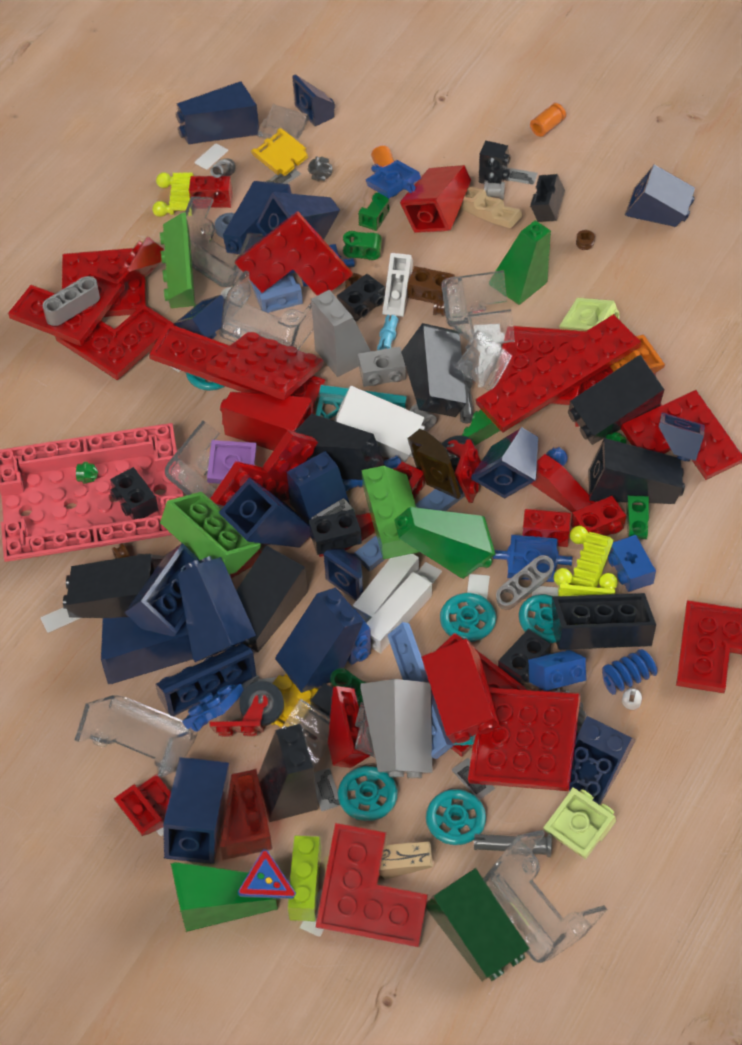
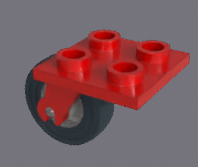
M462 435L453 436L441 444L449 455L455 477L468 503H473L475 495L479 492V484L473 481L471 476L480 464L481 459L470 438Z
M257 681L251 683L243 690L240 696L239 706L244 716L242 721L210 722V728L220 737H232L233 733L238 732L243 733V736L246 737L258 736V732H264L263 726L272 724L282 714L284 708L283 695L278 687L270 682Z

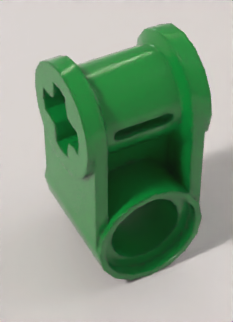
M348 231L343 235V242L345 243L343 254L347 258L376 260L380 257L382 237L379 234Z

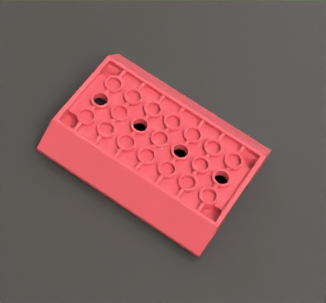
M168 423L1 449L0 493L3 510L1 530L4 562L172 535L160 524L166 502L184 496L173 424ZM83 462L94 464L98 470L97 478L88 484L78 482L76 480L77 464H83ZM132 467L136 469L156 496L159 509L145 518L135 520L130 515L125 516L119 501H110L112 498L110 494V489H112L110 479ZM159 489L166 490L162 495L155 494ZM68 504H77L73 509L66 508ZM26 510L32 511L28 516H21V513Z

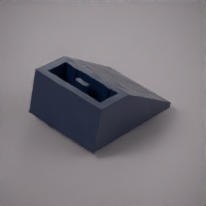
M587 716L575 740L569 791L572 788L579 792L583 789L594 798L592 801L601 805L623 767L636 739Z

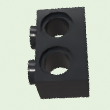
M485 140L479 153L478 183L484 184L485 181H488L489 183L501 184V182L508 181L510 169L507 168L511 159V155L508 154V145Z
M365 274L339 293L337 299L356 322L383 303L385 290L381 283L369 274Z
M134 467L110 479L112 486L110 494L115 501L119 500L125 516L130 515L133 520L141 519L159 510L156 496Z
M354 509L342 510L335 514L318 516L309 520L310 536L317 555L324 554L327 550L344 549L362 544L361 529Z
M527 629L498 660V667L521 685H524L526 682L529 683L528 660L550 655L551 644Z

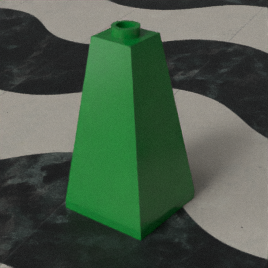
M536 220L524 228L490 278L489 285L518 305L542 288L548 280L551 230Z
M409 507L394 519L399 539L462 579L496 555L484 516Z
M178 862L171 863L180 912L186 932L278 910L276 900L281 898L241 897L238 895V890L249 874L248 872Z

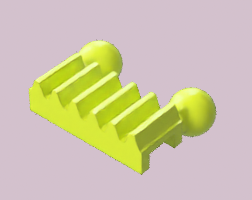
M165 172L158 174L156 177L157 185L160 188H167L171 185L169 205L163 201L154 203L152 207L154 215L158 217H163L167 213L174 215V211H186V215H190L189 184L190 176H193V173H173V176Z
M576 526L570 531V539L575 544H583L584 548L580 551L581 557L577 559V567H574V576L572 575V581L569 585L597 588L613 544V539L592 532L588 533L584 527Z
M566 568L556 570L553 576L554 582L559 586L557 590L558 596L615 594L614 589L618 585V580L612 573H605L600 577L599 585L601 588L569 585L572 581V574Z

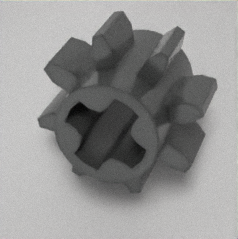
M316 156L315 159L309 162L308 172L313 174L311 179L325 181V178L327 179L331 176L333 168L331 164H328L329 158Z

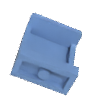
M292 273L286 274L263 293L250 281L263 314L303 304L302 289L299 284H296Z

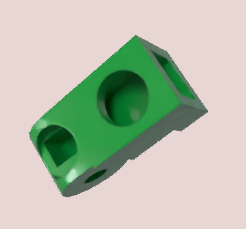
M378 192L372 196L370 205L367 208L361 207L358 212L359 226L377 231L389 213V198Z
M628 496L626 504L628 537L636 535L638 539L647 540L649 497ZM639 502V503H642L643 505H633V504Z

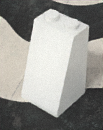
M350 386L334 420L373 433L381 456L390 459L397 455L400 461L403 462L409 456L413 457L407 438L418 429L424 430L425 428L422 425L424 417L353 386Z

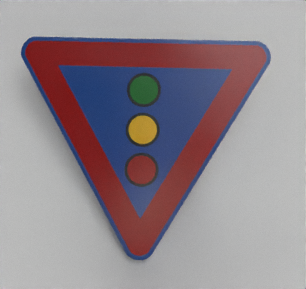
M267 850L261 852L238 890V895L241 897L293 899L296 894Z

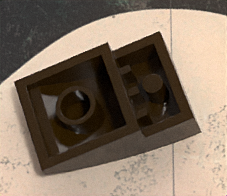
M418 429L407 438L416 468L423 471L428 486L459 499L461 494L446 449L434 436L422 429Z

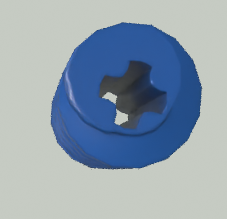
M643 649L637 650L636 653H630L627 657H621L619 661H613L611 665L606 664L602 668L605 686L612 695L616 694L615 687L619 691H624V683L629 688L632 687V679L639 684L641 683V676L648 680L650 677L649 672L653 676L657 675V667L654 660Z

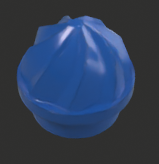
M553 447L546 453V455L560 463L563 467L567 463V454L560 447Z

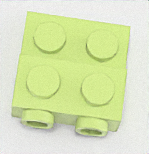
M577 298L559 327L562 330L587 331L613 314L619 319V311L612 300Z
M572 788L543 829L586 860L598 842H602L615 824L616 819L613 815L614 811L605 804L600 806L592 801L594 798L585 790L581 789L579 792Z

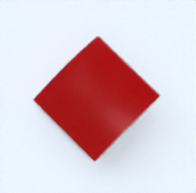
M155 774L138 787L133 784L117 795L114 801L140 835L145 836L163 828L171 791L159 776Z

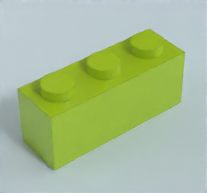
M294 836L290 885L296 894L293 899H288V913L291 921L316 922L321 861L320 837Z

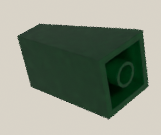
M476 868L432 896L427 902L426 909L482 982L487 978L491 982L505 973L502 968L507 964L511 963L514 967L526 959L523 953L530 949Z

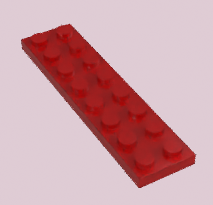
M613 314L476 398V405L504 433L640 348L641 341Z
M167 323L149 354L150 359L239 392L266 394L206 371L207 363L230 345ZM313 375L290 396L311 398L314 408L320 396V387L325 385L326 380Z

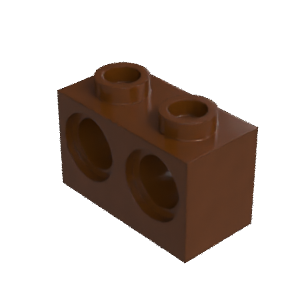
M414 266L407 283V297L429 303H434L435 297H439L440 300L447 298L446 306H448L454 291V274Z

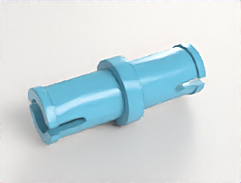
M390 315L385 317L384 326L379 333L380 341L377 350H383L386 347L387 349L391 348L392 342L396 338L395 330L399 321L397 316L391 315L390 321Z

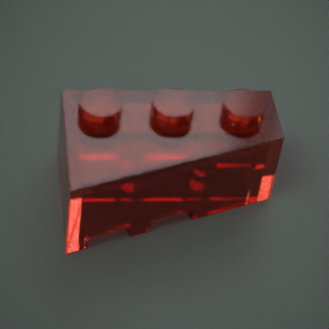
M256 769L231 774L226 817L224 818V829L220 843L222 860L255 854L263 850H273Z

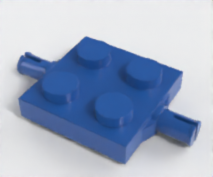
M396 160L385 167H380L377 164L372 165L371 170L375 173L365 180L368 187L387 198H391L402 190H407L409 193L414 192V183L420 180L421 176L419 171Z
M511 535V543L508 550H495L496 555L493 556V559L507 560V578H512L535 558L542 555L550 557L554 563L553 574L546 582H554L553 576L558 564L572 566V556L559 555L557 539ZM541 563L536 567L541 573H546L550 569L545 563Z
M226 685L218 690L215 695L208 693L199 699L200 704L188 710L189 715L182 721L186 729L191 728L193 731L198 732L210 720L223 715L240 698L244 690L242 685Z

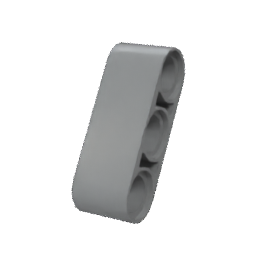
M90 276L83 277L46 299L43 303V310L47 323L52 326H58L99 301L100 295L96 279Z
M545 555L538 556L504 583L496 593L498 606L501 609L510 610L545 583L553 574L554 563L552 559ZM541 563H545L550 569L546 573H541L536 567ZM522 578H528L532 584L527 588H523L518 582ZM508 592L514 598L511 602L506 603L500 599V596Z

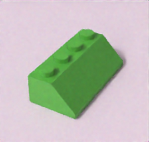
M185 212L164 223L163 232H160L161 245L164 244L165 251H161L162 263H166V270H162L163 281L167 282L168 287L164 289L165 301H169L170 308L195 306L190 231Z
M386 466L362 470L363 490L383 560L418 553V550L399 539L394 521L396 517L409 507H416L407 475Z
M203 492L168 500L160 524L183 543L199 560L211 556L212 560L221 557L228 573L232 574L237 572L260 549L261 544L248 542L219 514L221 509Z

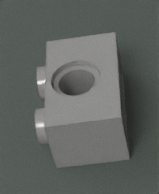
M400 347L358 354L359 371L363 387L406 380L405 363Z

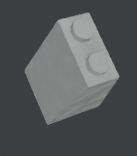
M330 290L312 298L315 351L334 374L339 377L359 367V353L371 351L354 318Z
M391 679L361 684V693L378 772L389 773V777H404V774H407V778H422L423 773H432L430 683Z

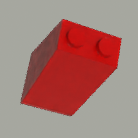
M465 165L428 168L421 176V179L414 184V192H408L402 198L400 205L414 233L451 230L471 182Z
M230 392L220 405L225 435L245 442L256 443L257 446L274 451L287 430L295 432L309 415L313 414L312 399L289 396L282 400L268 394Z
M467 639L421 656L446 736L452 743H464L471 736L490 733L495 727L500 726L480 656Z

